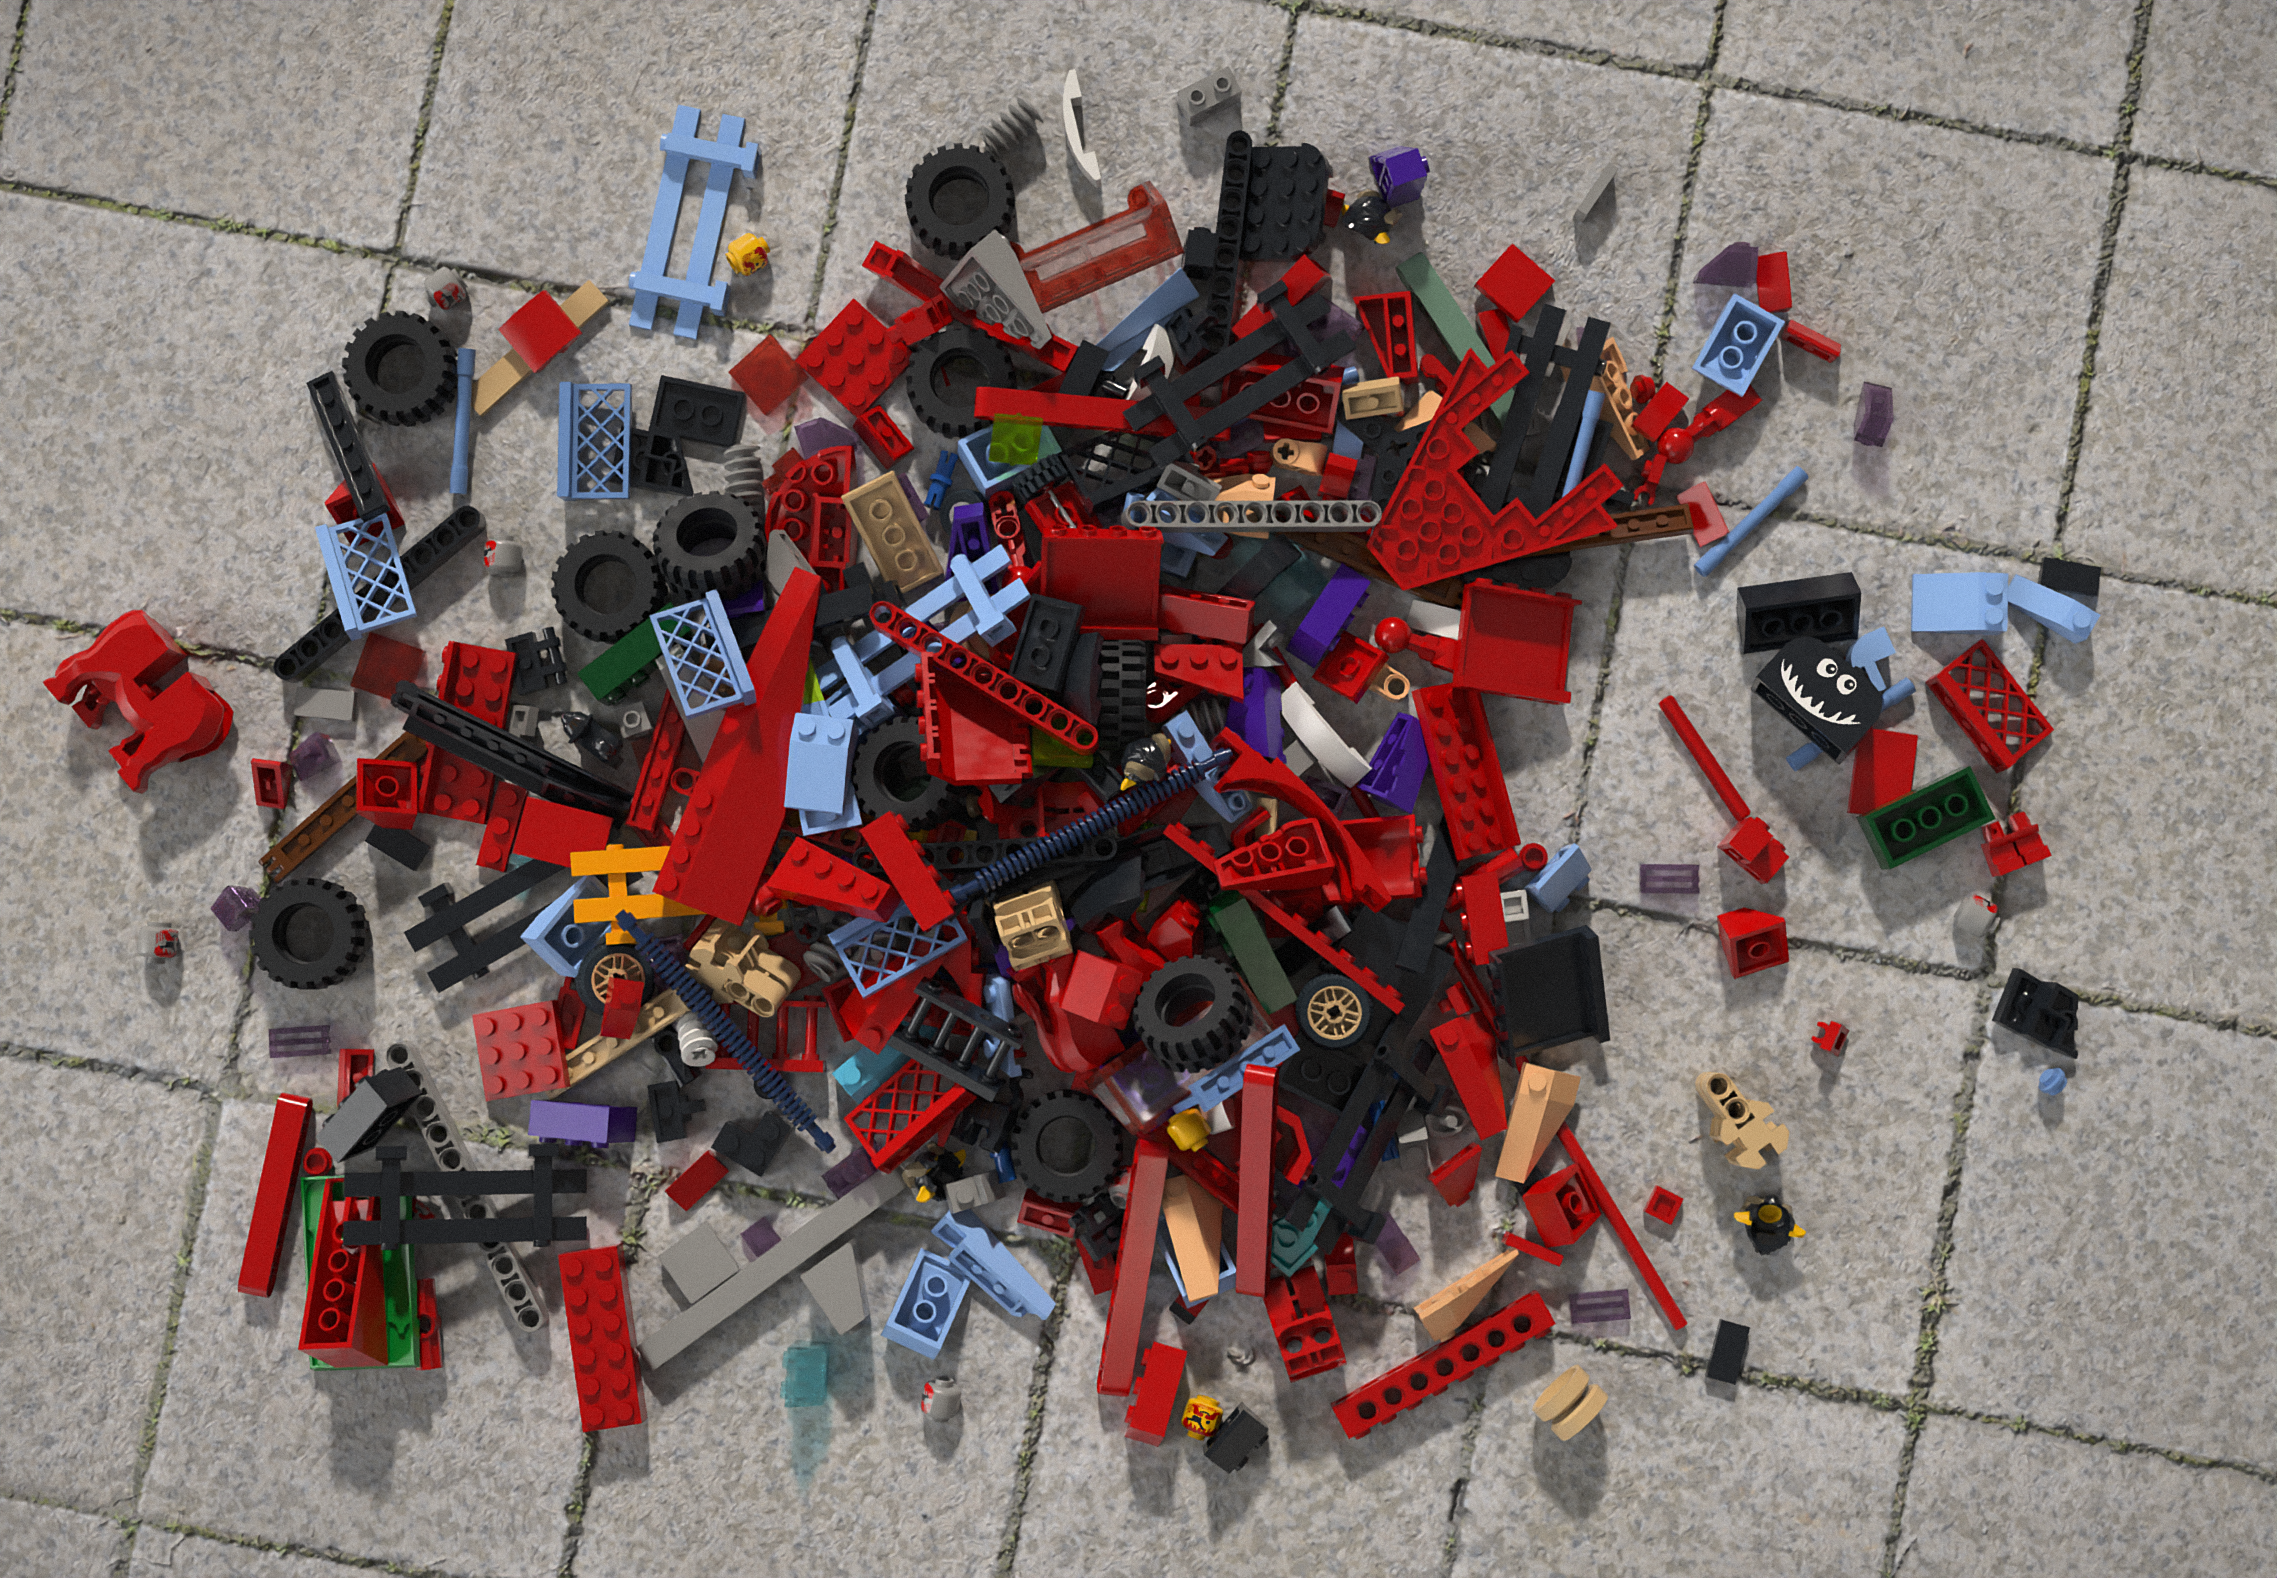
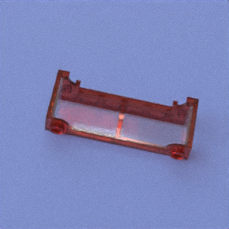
M1150 180L1130 190L1127 196L1129 208L1026 253H1024L1023 248L1018 243L1009 241L1042 314L1184 253L1167 202Z
M1238 972L1236 974L1251 1000L1254 1016L1252 1026H1248L1251 1030L1248 1038L1241 1041L1243 1046L1237 1053L1233 1052L1229 1055L1230 1059L1277 1029ZM1203 1001L1190 1005L1177 1016L1173 1026L1183 1027L1199 1021L1209 1012L1214 1002ZM1141 1040L1084 1082L1091 1092L1132 1135L1140 1130L1145 1135L1159 1125L1156 1119L1192 1093L1188 1087L1215 1068L1208 1071L1203 1068L1200 1069L1199 1073H1189L1188 1070H1185L1184 1073L1175 1072L1172 1068H1165L1157 1060H1154ZM1222 1061L1215 1064V1067L1217 1068L1222 1065Z

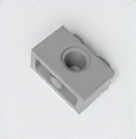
M1228 66L1177 91V103L1189 126H1192L1241 102L1242 91Z

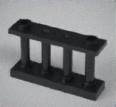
M923 977L914 990V993L921 996L922 999L909 1025L905 1027L900 1024L892 1034L887 1045L992 1102L1004 1080L997 1076L1011 1046L1018 1050L1020 1049L1028 1033L1023 1031L1019 1025L1013 1022H1006L944 988L939 981ZM934 1003L947 1010L948 1014L934 1041H931L920 1035L919 1030ZM958 1018L974 1025L960 1055H956L945 1048V1044ZM987 1032L1001 1041L987 1068L982 1069L970 1060L984 1033Z

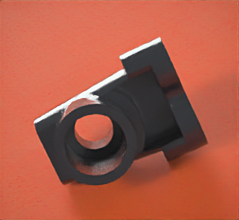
M1101 370L1090 396L1110 398L1112 396L1117 399H1124L1130 387L1119 382L1116 383V376Z

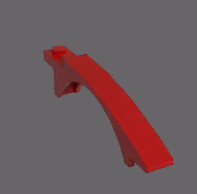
M875 240L862 264V267L924 303L942 294L954 320L964 325H971L973 330L978 331L979 328H982L988 332L989 336H995L1001 341L1002 345L1017 353L1020 351L1064 374H1067L1078 351V346L1054 335L1048 324L1047 327L1052 338L1041 349H1037L1031 345L1032 339L1030 337L1023 336L1017 339L1004 332L1003 328L1005 326L1002 323H995L991 326L977 319L976 310L969 309L963 312L957 309L939 288L944 279L899 249L896 251Z
M1227 726L1212 740L1208 747L1214 752L1220 748H1224V750L1230 748L1234 755V758L1230 760L1229 768L1213 789L1219 794L1239 790L1264 793L1288 803L1306 818L1317 817L1324 838L1333 853L1338 867L1341 897L1349 902L1353 896H1356L1374 913H1377L1391 901L1392 898L1379 875L1350 833L1316 793L1278 757L1269 763L1259 752L1252 749L1237 733L1232 732Z
M963 910L959 914V924L968 941L947 952L949 955L942 966L954 978L965 999L986 1010L983 988L986 985L988 968H976V965H980L981 949L976 947V933L972 925L967 921V910ZM938 938V940L944 942H950L954 940L948 938ZM980 1043L970 1060L975 1065L977 1064ZM961 1112L938 1131V1146L944 1147L951 1136L949 1134L952 1128H955Z

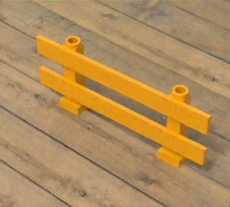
M782 839L778 842V849L782 853H787L793 842L789 839ZM623 844L607 845L606 850L570 853L572 877L608 874L609 897L573 900L575 924L611 921V932L605 933L606 945L629 943L636 945V940L628 931L624 932L617 925L618 920L615 916L623 909L627 913L631 912L636 919L706 915L707 913L659 894L627 896L626 873L660 871L670 846L624 849ZM774 865L766 866L763 874L766 873L772 876ZM782 900L783 906L780 909H787L785 900ZM792 900L794 908L808 907V905ZM777 912L766 918L759 916V922H754L753 927L763 932L764 936L784 934V920L777 921Z

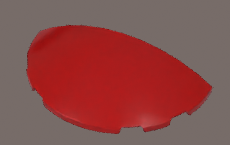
M854 446L829 447L817 451V454L805 461H799L785 474L786 479L779 490L773 493L766 514L765 534L767 542H769V533L773 530H784L815 573L822 577L828 594L849 588L842 570L856 565L858 529L841 498L842 495L858 488Z

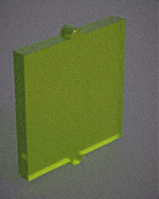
M994 413L988 461L1010 463V466L1037 463L1043 418L1022 416L1020 413L1016 415Z

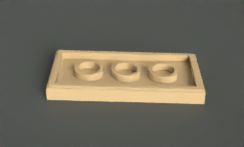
M893 470L841 496L884 582L897 579L902 594L945 573Z

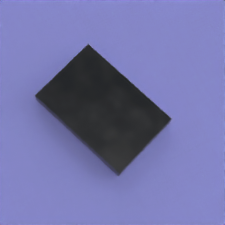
M661 375L649 431L650 428L679 434L680 439L730 449L728 447L736 444L747 394L741 391Z
M1032 593L1008 675L1024 684L1061 693L1087 607Z

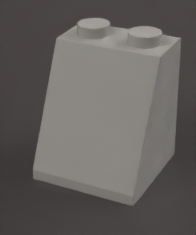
M854 1237L800 1276L840 1336L846 1331L851 1336L865 1326L864 1324L867 1323L865 1318L870 1313L859 1245Z

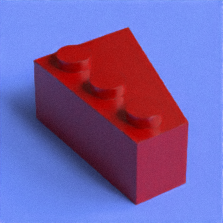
M1402 291L1353 297L1387 378L1399 377L1400 381H1404L1405 384L1420 383L1411 292Z
M1493 871L1458 877L1459 884H1455L1457 901H1461L1463 913H1460V923L1462 931H1465L1466 942H1464L1466 958L1469 963L1476 966L1489 963L1488 952L1509 946L1497 872Z
M1153 1341L1150 1349H1144L1140 1365L1145 1366L1142 1377L1137 1376L1132 1394L1137 1396L1134 1406H1128L1124 1420L1125 1423H1128L1125 1433L1126 1438L1159 1447L1165 1436L1188 1351Z

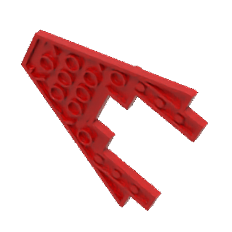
M1472 348L1467 350L1381 516V520L1377 523L1366 544V547L1403 591L1607 532L1618 527L1601 504L1624 485L1606 463L1537 519L1532 516L1517 497L1496 515H1493L1458 473V470L1480 453L1462 429L1530 374L1512 350L1489 369Z

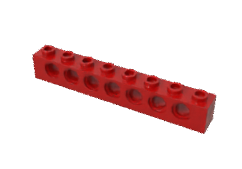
M1533 1290L1459 1331L1450 1339L1432 1346L1330 1403L1348 1438L1355 1437L1358 1440L1371 1432L1370 1427L1380 1422L1382 1425H1385L1396 1419V1413L1406 1408L1410 1411L1423 1403L1422 1398L1432 1393L1433 1396H1437L1449 1389L1447 1384L1458 1379L1459 1382H1462L1475 1374L1473 1370L1481 1365L1487 1368L1500 1360L1499 1355L1509 1350L1510 1353L1519 1351L1526 1346L1524 1341L1533 1336L1536 1339L1544 1337L1552 1331L1550 1327L1556 1323L1539 1292ZM1519 1316H1526L1528 1319V1326L1523 1331H1516L1514 1328V1321ZM1495 1330L1501 1331L1503 1335L1502 1341L1498 1345H1490L1488 1342L1489 1334ZM1475 1345L1477 1348L1476 1356L1470 1360L1464 1359L1462 1356L1464 1347ZM1442 1359L1451 1361V1369L1446 1374H1440L1436 1370L1437 1363ZM1415 1374L1425 1375L1426 1382L1421 1388L1411 1386V1378ZM1390 1388H1397L1400 1390L1399 1399L1393 1403L1387 1402L1385 1400L1386 1391ZM1365 1402H1370L1375 1407L1373 1414L1368 1417H1363L1359 1414V1408Z

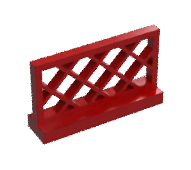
M1983 638L1969 647L1937 674L1925 681L1926 685L1996 774L2010 768L2017 762L2016 760L2054 731L2050 723ZM1978 649L1986 657L1985 667L1972 665L1973 653ZM1954 668L1965 669L1964 684L1956 683L1949 672ZM1972 671L1985 672L1984 687L1971 685ZM1991 674L2001 676L2004 680L2003 690L1990 688ZM1970 690L1983 692L1982 707L1972 704L1970 701ZM1990 693L2003 695L2002 710L1989 708ZM2009 696L2020 700L2022 703L2021 713L2008 711ZM1988 713L2001 715L2000 730L1993 729L1988 724ZM2008 716L2021 718L2020 733L2007 731ZM2027 719L2035 720L2043 731L2038 735L2026 734ZM2006 736L2019 738V750L2014 754L2006 747Z
M911 1059L843 1119L872 1159L870 1160L874 1166L889 1175L977 1098L974 1092L958 1083L947 1092H939L940 1080L943 1075L936 1071L923 1070V1064ZM908 1074L915 1075L913 1090H901L902 1079ZM922 1075L934 1076L932 1091H920ZM885 1094H893L891 1109H879L880 1098ZM900 1094L912 1095L910 1111L898 1110ZM919 1096H931L930 1107L925 1111H917ZM863 1113H871L869 1129L859 1128L855 1122ZM878 1114H890L888 1130L876 1129ZM897 1115H909L908 1126L902 1131L894 1130ZM874 1135H887L885 1146L877 1152L873 1147Z

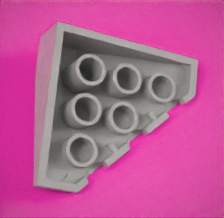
M995 229L967 252L939 286L957 309L963 312L974 309L977 312V319L991 326L995 323H1002L1005 326L1003 328L1005 333L1017 339L1028 336L1032 339L1031 345L1037 349H1041L1052 338L1010 242Z

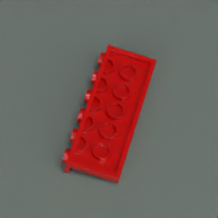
M449 640L448 646H445L442 652L444 668L436 684L437 692H439L438 698L505 730L514 682V672L519 653ZM426 741L428 753L427 759L423 761L420 770V776L423 780L421 789L417 791V813L487 825L496 775Z
M1452 682L1411 691L1457 861L1520 845V836L1481 693L1452 688Z

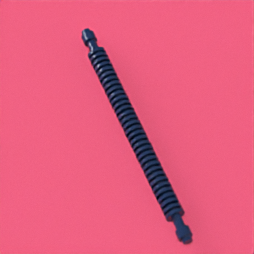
M1220 748L1211 753V757L1200 763L1197 759H1193L1191 764L1187 762L1184 764V767L1182 765L1177 767L1178 771L1174 769L1171 771V774L1169 772L1166 773L1163 782L1152 780L1151 785L1147 783L1144 785V788L1141 786L1137 788V791H1131V796L1127 793L1124 795V799L1120 797L1117 799V802L1115 800L1110 802L1111 807L1109 804L1103 806L1104 810L1100 807L1097 809V813L1095 811L1091 812V818L1087 814L1083 816L1084 821L1081 818L1077 819L1078 826L1073 821L1069 823L1071 829L1068 825L1063 827L1064 833L1061 829L1056 830L1057 836L1052 832L1049 834L1050 839L1046 835L1042 837L1043 842L1040 839L1037 840V847L1034 843L1029 844L1030 851L1027 846L1022 848L1024 854L1020 850L1015 851L1017 858L1012 853L1008 855L1010 861L1006 857L1002 858L1003 865L999 860L995 862L996 868L993 864L988 865L990 872L983 868L981 869L982 876L977 871L974 873L976 879L963 886L958 884L950 888L949 891L958 905L968 900L967 896L981 889L986 894L989 892L987 886L991 890L996 888L994 882L999 887L1003 885L1001 879L1005 883L1009 882L1008 875L1012 880L1015 879V871L1020 876L1023 874L1021 868L1028 872L1030 871L1029 865L1032 869L1037 867L1036 862L1042 865L1044 863L1042 857L1047 862L1051 860L1049 854L1052 858L1057 857L1056 850L1061 855L1064 853L1063 847L1068 851L1071 849L1070 844L1074 848L1078 846L1077 841L1079 844L1084 843V838L1088 841L1091 839V835L1093 837L1097 836V830L1101 834L1105 832L1104 827L1109 830L1112 828L1111 824L1114 827L1117 826V819L1122 823L1125 821L1124 816L1128 820L1132 818L1131 813L1136 816L1139 814L1138 810L1143 812L1145 807L1149 809L1152 807V804L1154 806L1159 804L1158 799L1163 802L1166 800L1165 796L1170 798L1172 793L1176 795L1179 793V790L1182 792L1186 790V787H1192V782L1195 785L1199 783V779L1201 781L1206 779V772L1215 767L1220 769L1229 764L1230 760L1234 758L1231 749L1227 748L1224 750V748Z
M624 909L615 916L618 920L617 925L624 932L628 931L638 942L634 947L636 950H639L641 947L643 948L640 955L643 956L648 953L645 960L648 962L653 959L649 965L652 968L658 965L655 969L657 973L662 970L664 971L660 977L662 979L666 976L669 977L665 981L667 985L672 981L674 982L670 988L672 990H675L677 987L679 988L675 994L679 996L683 993L684 995L680 998L683 1002L689 999L685 1005L688 1008L694 1005L691 1009L693 1013L699 1010L696 1017L699 1019L704 1016L701 1020L703 1025L708 1021L710 1022L706 1028L710 1030L714 1027L715 1029L711 1034L715 1036L719 1033L716 1038L718 1041L725 1039L721 1045L723 1047H726L728 1044L730 1045L726 1049L728 1053L735 1050L731 1056L734 1059L740 1056L737 1059L738 1064L745 1061L741 1067L744 1070L750 1067L746 1073L749 1076L755 1073L752 1076L754 1081L760 1078L757 1085L761 1087L765 1084L762 1088L764 1093L770 1089L767 1096L771 1098L775 1095L772 1102L776 1104L780 1101L777 1107L779 1109L785 1107L782 1111L784 1115L790 1112L787 1116L790 1121L796 1118L792 1124L794 1126L800 1124L797 1128L799 1132L806 1129L815 1139L814 1144L821 1152L825 1151L827 1154L832 1152L836 1148V1145L833 1143L835 1140L827 1131L823 1132L814 1122L817 1115L815 1113L810 1115L812 1109L809 1107L804 1110L807 1107L805 1102L799 1105L802 1098L800 1096L795 1098L797 1095L795 1091L789 1094L792 1087L788 1085L784 1088L787 1084L785 1079L778 1082L782 1076L777 1074L774 1077L777 1070L773 1068L769 1071L772 1067L769 1062L763 1065L767 1059L765 1057H762L760 1060L758 1059L762 1055L760 1051L753 1054L757 1048L754 1045L748 1048L752 1044L750 1040L743 1043L747 1037L744 1034L738 1037L742 1031L739 1028L733 1031L736 1027L734 1023L728 1026L731 1019L728 1017L723 1020L726 1016L724 1011L719 1015L717 1014L721 1008L719 1006L714 1009L712 1008L716 1002L712 1000L708 1003L711 998L709 995H706L704 998L702 997L706 991L704 989L699 992L697 991L701 987L699 983L692 986L696 980L693 977L689 981L687 980L690 976L689 972L682 975L685 968L682 966L677 969L680 962L677 960L672 963L675 959L673 955L668 958L666 957L670 951L668 949L664 952L661 951L665 947L664 944L656 946L660 940L658 938L653 941L651 940L655 934L651 932L647 935L636 923L638 920L631 912L627 913Z

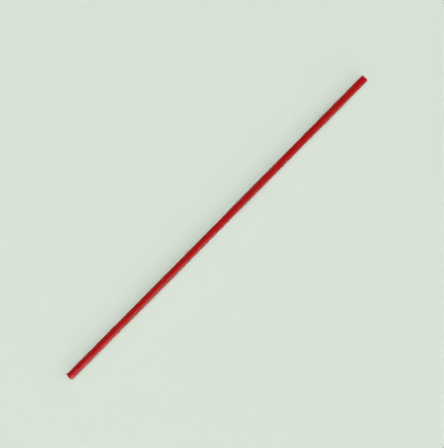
M1263 622L1255 626V635L1264 626ZM1277 646L1272 648L1274 653L1285 663L1284 665L1273 666L1285 688L1288 689L1296 681L1300 685ZM1359 781L1352 788L1345 785L1364 818L1381 817L1368 795L1356 787ZM1441 918L1438 930L1452 934ZM1454 939L1444 950L1455 956L1454 967L1499 1039V1034L1496 1032L1493 1024V1017L1496 1016L1495 1007L1492 1005L1486 989ZM1526 1055L1515 1058L1516 1069L1519 1074L1521 1073L1523 1062L1530 1063ZM1564 1120L1556 1135L1573 1163H1578L1590 1191L1675 1331L1683 1328L1688 1322Z

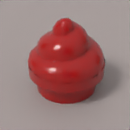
M1263 450L1247 452L1250 474L1266 475L1273 465L1270 452Z

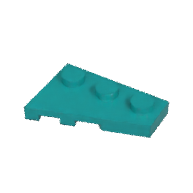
M1320 1201L1303 1232L1298 1231L1286 1221V1216L1273 1221L1271 1262L1289 1277L1318 1249L1313 1240L1330 1210Z

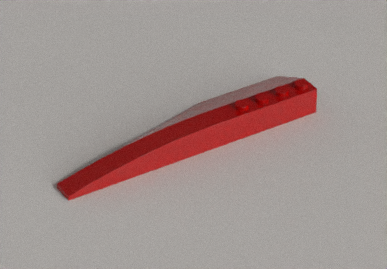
M794 567L746 665L755 689L757 702L746 706L744 702L727 708L652 890L656 894L741 927L787 817L788 808H785L784 802L790 738L795 714L802 713L806 691V686L804 685L806 672L809 671V652L814 638L815 615H817L822 585L821 576Z

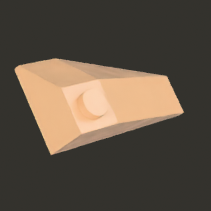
M1241 474L1210 479L1222 485L1215 501H1273L1275 477H1269L1264 474ZM1219 510L1217 512L1219 520L1223 523H1228V514L1225 511ZM1247 510V519L1252 523H1257L1256 513ZM1230 532L1239 536L1269 538V532Z
M1523 1062L1495 1176L1524 1184L1574 1106L1581 1079L1580 1076Z
M1187 1175L1167 1179L1164 1183L1161 1204L1189 1302L1218 1295L1223 1203Z
M1511 1247L1413 1308L1434 1342L1438 1339L1444 1342L1456 1334L1455 1329L1465 1321L1519 1255L1516 1248Z

